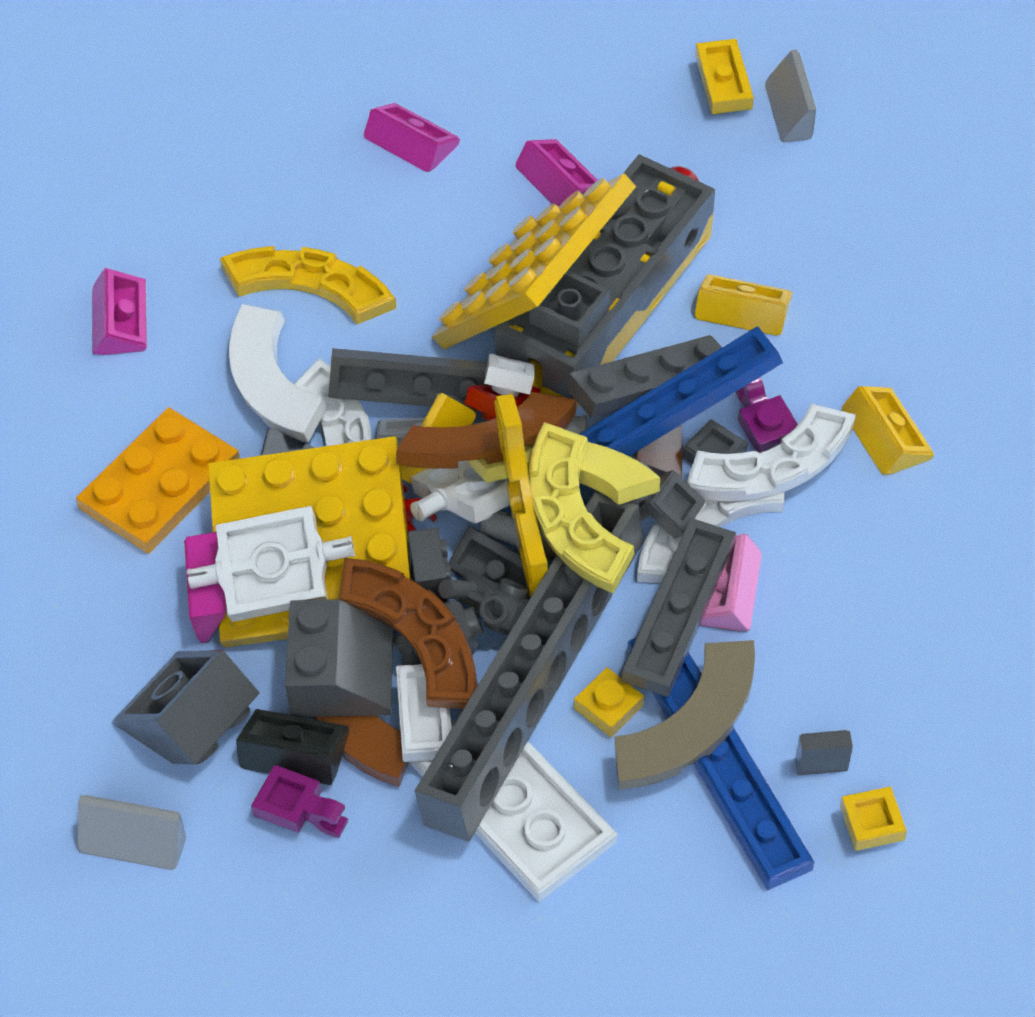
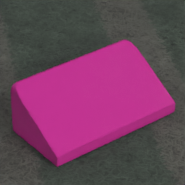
M397 103L371 109L364 130L365 139L425 172L435 169L460 142L458 136Z
M557 139L526 141L515 165L551 204L555 203L558 207L574 192L579 190L584 194L591 185L598 181Z
M104 268L92 288V353L107 355L145 351L147 348L146 279Z
M217 532L188 536L184 540L189 618L196 637L201 643L210 640L225 617L227 611L225 592L219 583L192 590L188 582L187 569L215 564L219 548Z

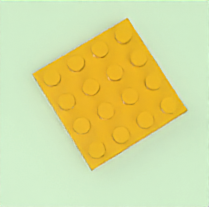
M625 173L608 182L601 178L591 185L584 194L578 190L571 194L559 207L553 203L545 208L536 219L532 215L523 219L512 231L515 236L514 240L510 244L502 245L491 255L488 262L492 266L487 272L479 273L465 286L466 297L461 302L456 301L442 313L439 320L443 324L433 334L432 338L444 350L538 307L635 189V184Z
M396 436L208 463L213 532H216V525L312 506L315 512L317 531L323 542L351 536L354 543L355 557L347 558L385 565L404 573L406 578L412 580L401 465L397 464L396 450L399 447ZM344 558L327 561L325 583L328 600H339ZM226 611L225 617L219 625L220 642L224 648L288 639L289 611L235 622L230 620Z

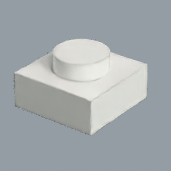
M489 353L484 384L492 385V390L502 395L513 394V396H518L519 392L530 395L534 381V364Z

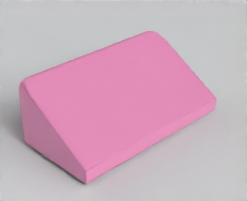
M747 534L736 535L735 544L700 623L701 626L734 631L750 630L762 556L759 548Z

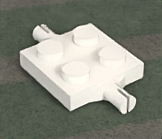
M459 461L458 468L455 469L427 468L411 477L413 493L422 497L421 500L411 504V512L415 519L420 522L440 510H448L476 524L489 519L492 514L510 505L506 486L508 479L486 483L467 461Z
M312 506L216 525L219 548L215 564L193 569L189 568L187 569V575L189 576L188 582L192 590L219 583L225 592L228 616L232 622L289 611L290 600H328L325 583L327 561L355 557L354 543L351 536L323 542L317 531L315 512Z

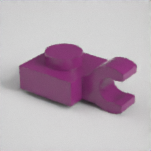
M761 377L736 391L739 401L745 407L739 410L738 422L758 453L781 444L782 438L798 426L781 395L770 399L767 398Z
M277 765L273 766L251 805L255 817L297 833L301 831L304 823L308 821L321 832L340 838L348 823V818L341 816L345 810L344 804L330 798L320 797L322 793L320 781Z

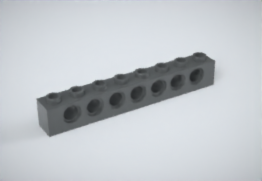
M594 492L586 506L588 513H591L594 519L612 535L634 546L635 555L631 560L632 562L643 543L639 506L630 502L618 505L608 496ZM556 555L414 790L422 821L426 827L470 842L613 593L599 588L579 576L558 555Z

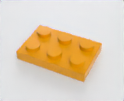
M168 407L76 497L78 509L147 554H150L210 493L208 463L240 459L239 450Z

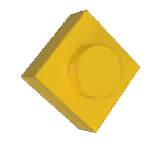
M608 667L574 698V709L609 737L614 736L644 706V695L630 684L622 682V678Z
M891 786L842 796L840 809L855 851L905 841L907 830Z

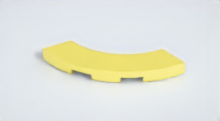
M544 422L535 441L529 468L530 487L538 525L551 548L568 567L595 586L614 594L635 555L634 546L622 541L604 529L594 519L592 514L588 513L583 503L579 489V476L584 455L589 447L587 437Z
M588 442L589 447L584 455L580 469L579 484L586 485L605 494L618 505L660 491V477L651 469L621 452ZM535 443L524 447L529 477L531 455ZM485 459L467 461L486 483L507 479L504 461L487 464Z

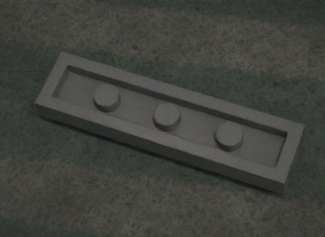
M711 335L569 373L564 387L590 418L623 408L722 347Z
M332 348L328 397L432 407L438 394L444 393L466 407L479 411L466 405L465 399L468 386L484 384L487 362Z
M690 518L622 670V682L666 697L670 696L733 549L736 532Z

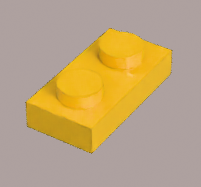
M737 39L696 43L695 57L711 114L753 109L754 97Z

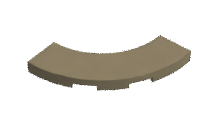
M754 640L705 643L702 675L688 701L675 714L654 727L629 735L614 736L619 790L638 788L674 777L681 773V769L691 765L704 755L709 756L722 744L733 730L735 722L749 699L755 663Z

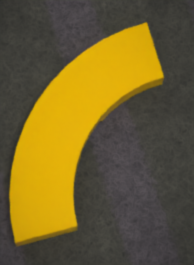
M275 246L243 250L220 257L221 268L239 297L272 289L305 291L335 303L356 324L396 309V298L375 275L362 266L356 268L337 259V254L308 247H302L301 251L275 250Z
M513 394L496 396V400H494L500 448L501 452H503L504 466L508 479L506 486L512 519H515L520 545L519 553L529 594L532 597L545 573L548 571L533 506L522 423Z

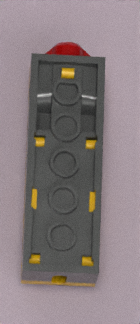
M640 154L624 171L627 177L635 184V189L568 269L610 290L609 310L579 347L530 324L529 311L496 326V355L534 364L533 386L541 389V394L574 399L564 387L569 373L614 361L712 235L715 189L701 183L693 171L682 166L668 168Z

